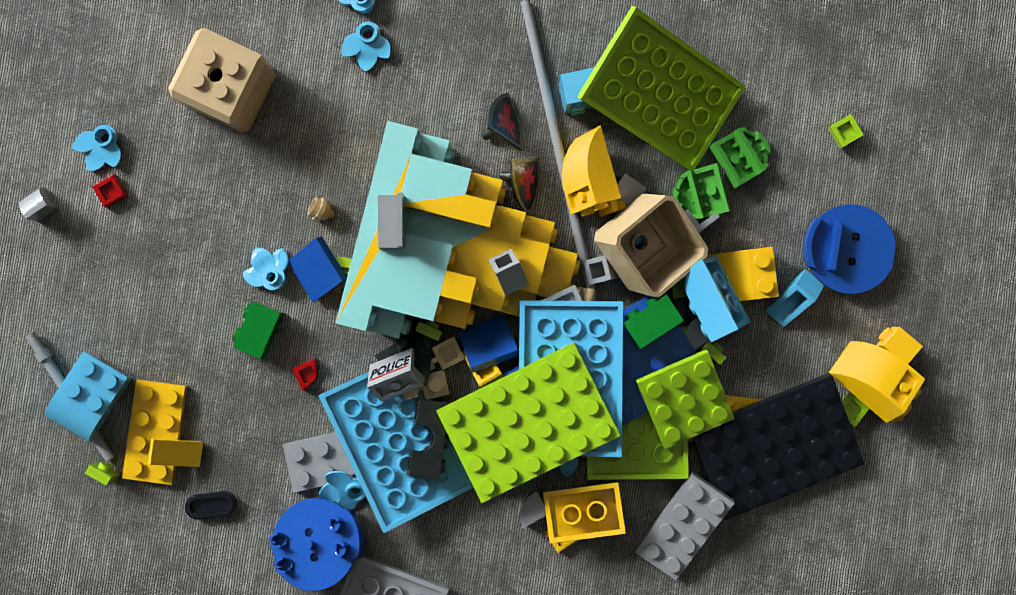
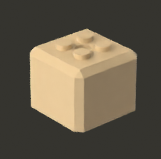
M203 28L195 32L168 89L171 97L185 107L240 133H244L251 129L276 74L272 65L263 55ZM215 69H220L223 73L222 79L218 82L210 80V74Z
M642 194L595 233V243L627 289L653 297L662 296L688 274L690 268L695 263L707 258L708 254L707 245L676 198L672 196ZM640 235L644 243L640 249H636L634 241Z

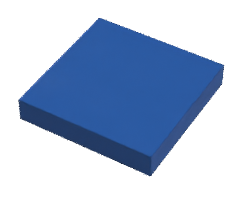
M322 236L315 238L289 259L291 268L313 303L347 280V276Z
M505 314L458 332L472 373L519 356V351Z

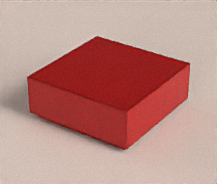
M114 174L92 186L104 208L107 209L128 197L118 177Z

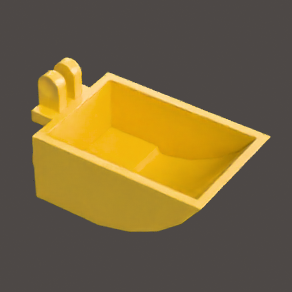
M600 125L576 138L568 148L564 158L562 170L563 189L571 215L581 213V217L599 211V215L602 217L619 212L626 207L624 201H616L621 199V195Z
M857 341L849 342L829 371L838 382L886 423L903 420L912 408L911 405L913 403L911 401L915 400L922 392L920 387L925 380L903 359L890 351L873 344Z

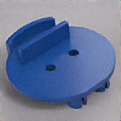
M847 204L834 207L823 213L820 217L813 219L804 236L803 257L806 267L810 268L816 279L824 286L839 293L857 294L873 289L888 276L893 267L896 242L889 224L880 214L865 206ZM853 233L858 235L857 241L852 240L851 236ZM849 258L854 259L855 263L853 266L848 264Z
M312 498L294 504L280 517L273 534L269 537V541H272L270 546L274 554L275 571L281 574L291 585L308 591L324 590L339 583L350 572L355 560L363 557L364 552L363 529L356 514L351 509H344L339 504L327 499ZM309 528L313 530V534L310 537L307 535ZM314 553L318 554L317 561L312 560V555Z

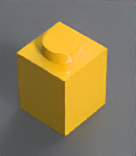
M901 327L886 328L880 334V341L876 345L900 357L907 364L923 347Z

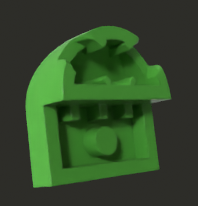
M747 127L738 128L709 146L734 189L762 173L769 166L767 161L771 151L767 140L761 133H753L747 130Z
M719 163L683 173L673 188V197L676 198L684 211L689 210L695 219L708 218L715 213L719 215L731 211Z

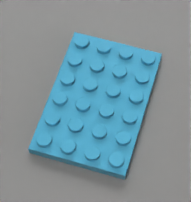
M520 300L519 369L575 342L621 434L620 437L580 456L622 457L623 301Z
M369 372L318 395L381 530L383 533H386L474 487L450 438L448 448L443 449L442 459L446 460L445 472L443 475L440 474L439 479L406 475L409 450H424L431 442V434L427 428L413 425L416 400L424 399L423 393L419 391V397L404 400V396L398 395L381 402L367 388Z

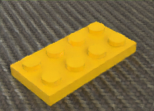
M141 379L136 380L122 479L167 485L174 484L177 466L148 464L151 438L180 440L188 386Z

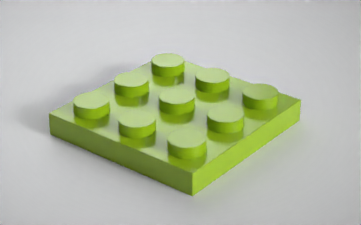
M706 349L636 380L664 449L734 419L714 364Z

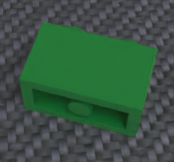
M667 295L662 298L653 297L646 302L648 305L646 309L639 312L636 308L624 316L627 321L623 323V326L638 349H642L684 321Z
M252 301V304H248L243 312L242 318L245 320L242 327H238L233 335L232 340L235 341L233 348L256 358L266 359L285 313L260 302Z

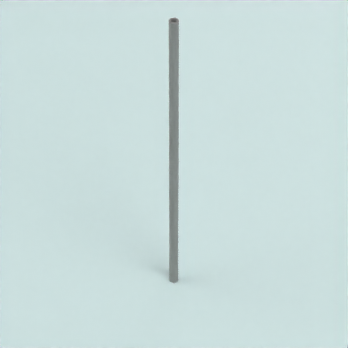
M525 0L521 2L563 188L562 170L565 152L530 0ZM564 192L576 250L581 261L580 267L585 288L596 290L595 284L589 285L583 262L589 260L579 214H570ZM597 293L595 294L594 301H598Z

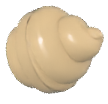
M315 197L309 207L308 215L312 217V220L320 222L321 220L334 218V211L331 209V204L327 199Z

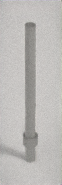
M35 332L30 333L26 336V339L35 351V358L39 364L42 363L59 388L65 378L52 360V353L48 347L45 348ZM98 431L92 441L107 462L115 456Z

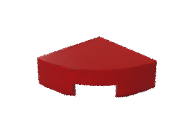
M316 358L292 369L302 391L307 390L317 378L318 362Z

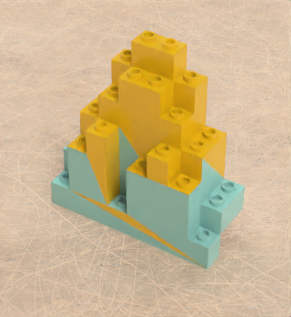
M387 121L336 324L400 339L401 337L404 338V334L409 335L412 325L409 315L467 329L468 324L473 325L476 313L475 310H472L473 305L520 317V300L536 301V296L547 298L573 286L574 284H570L572 275L578 274L581 261L576 260L577 253L549 247V243H555L558 229L554 228L555 222L528 216L526 212L498 205H503L506 195L503 180L473 173L470 168L454 165L455 152H453L454 148L451 147L450 140L422 134L418 128ZM397 193H403L405 195V248L379 249L378 195H397ZM512 249L520 262L529 285L505 296L489 263V259Z

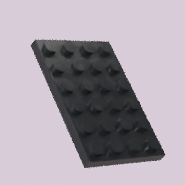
M830 373L733 411V420L692 437L710 484L734 500V505L724 516L725 520L864 465L833 375Z

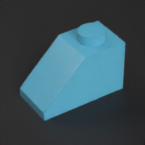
M805 269L783 289L779 297H776L765 311L784 327L816 301L824 285Z

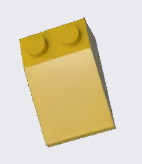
M773 247L707 255V258L717 255L740 301L779 297Z
M619 482L543 492L550 543L626 534Z

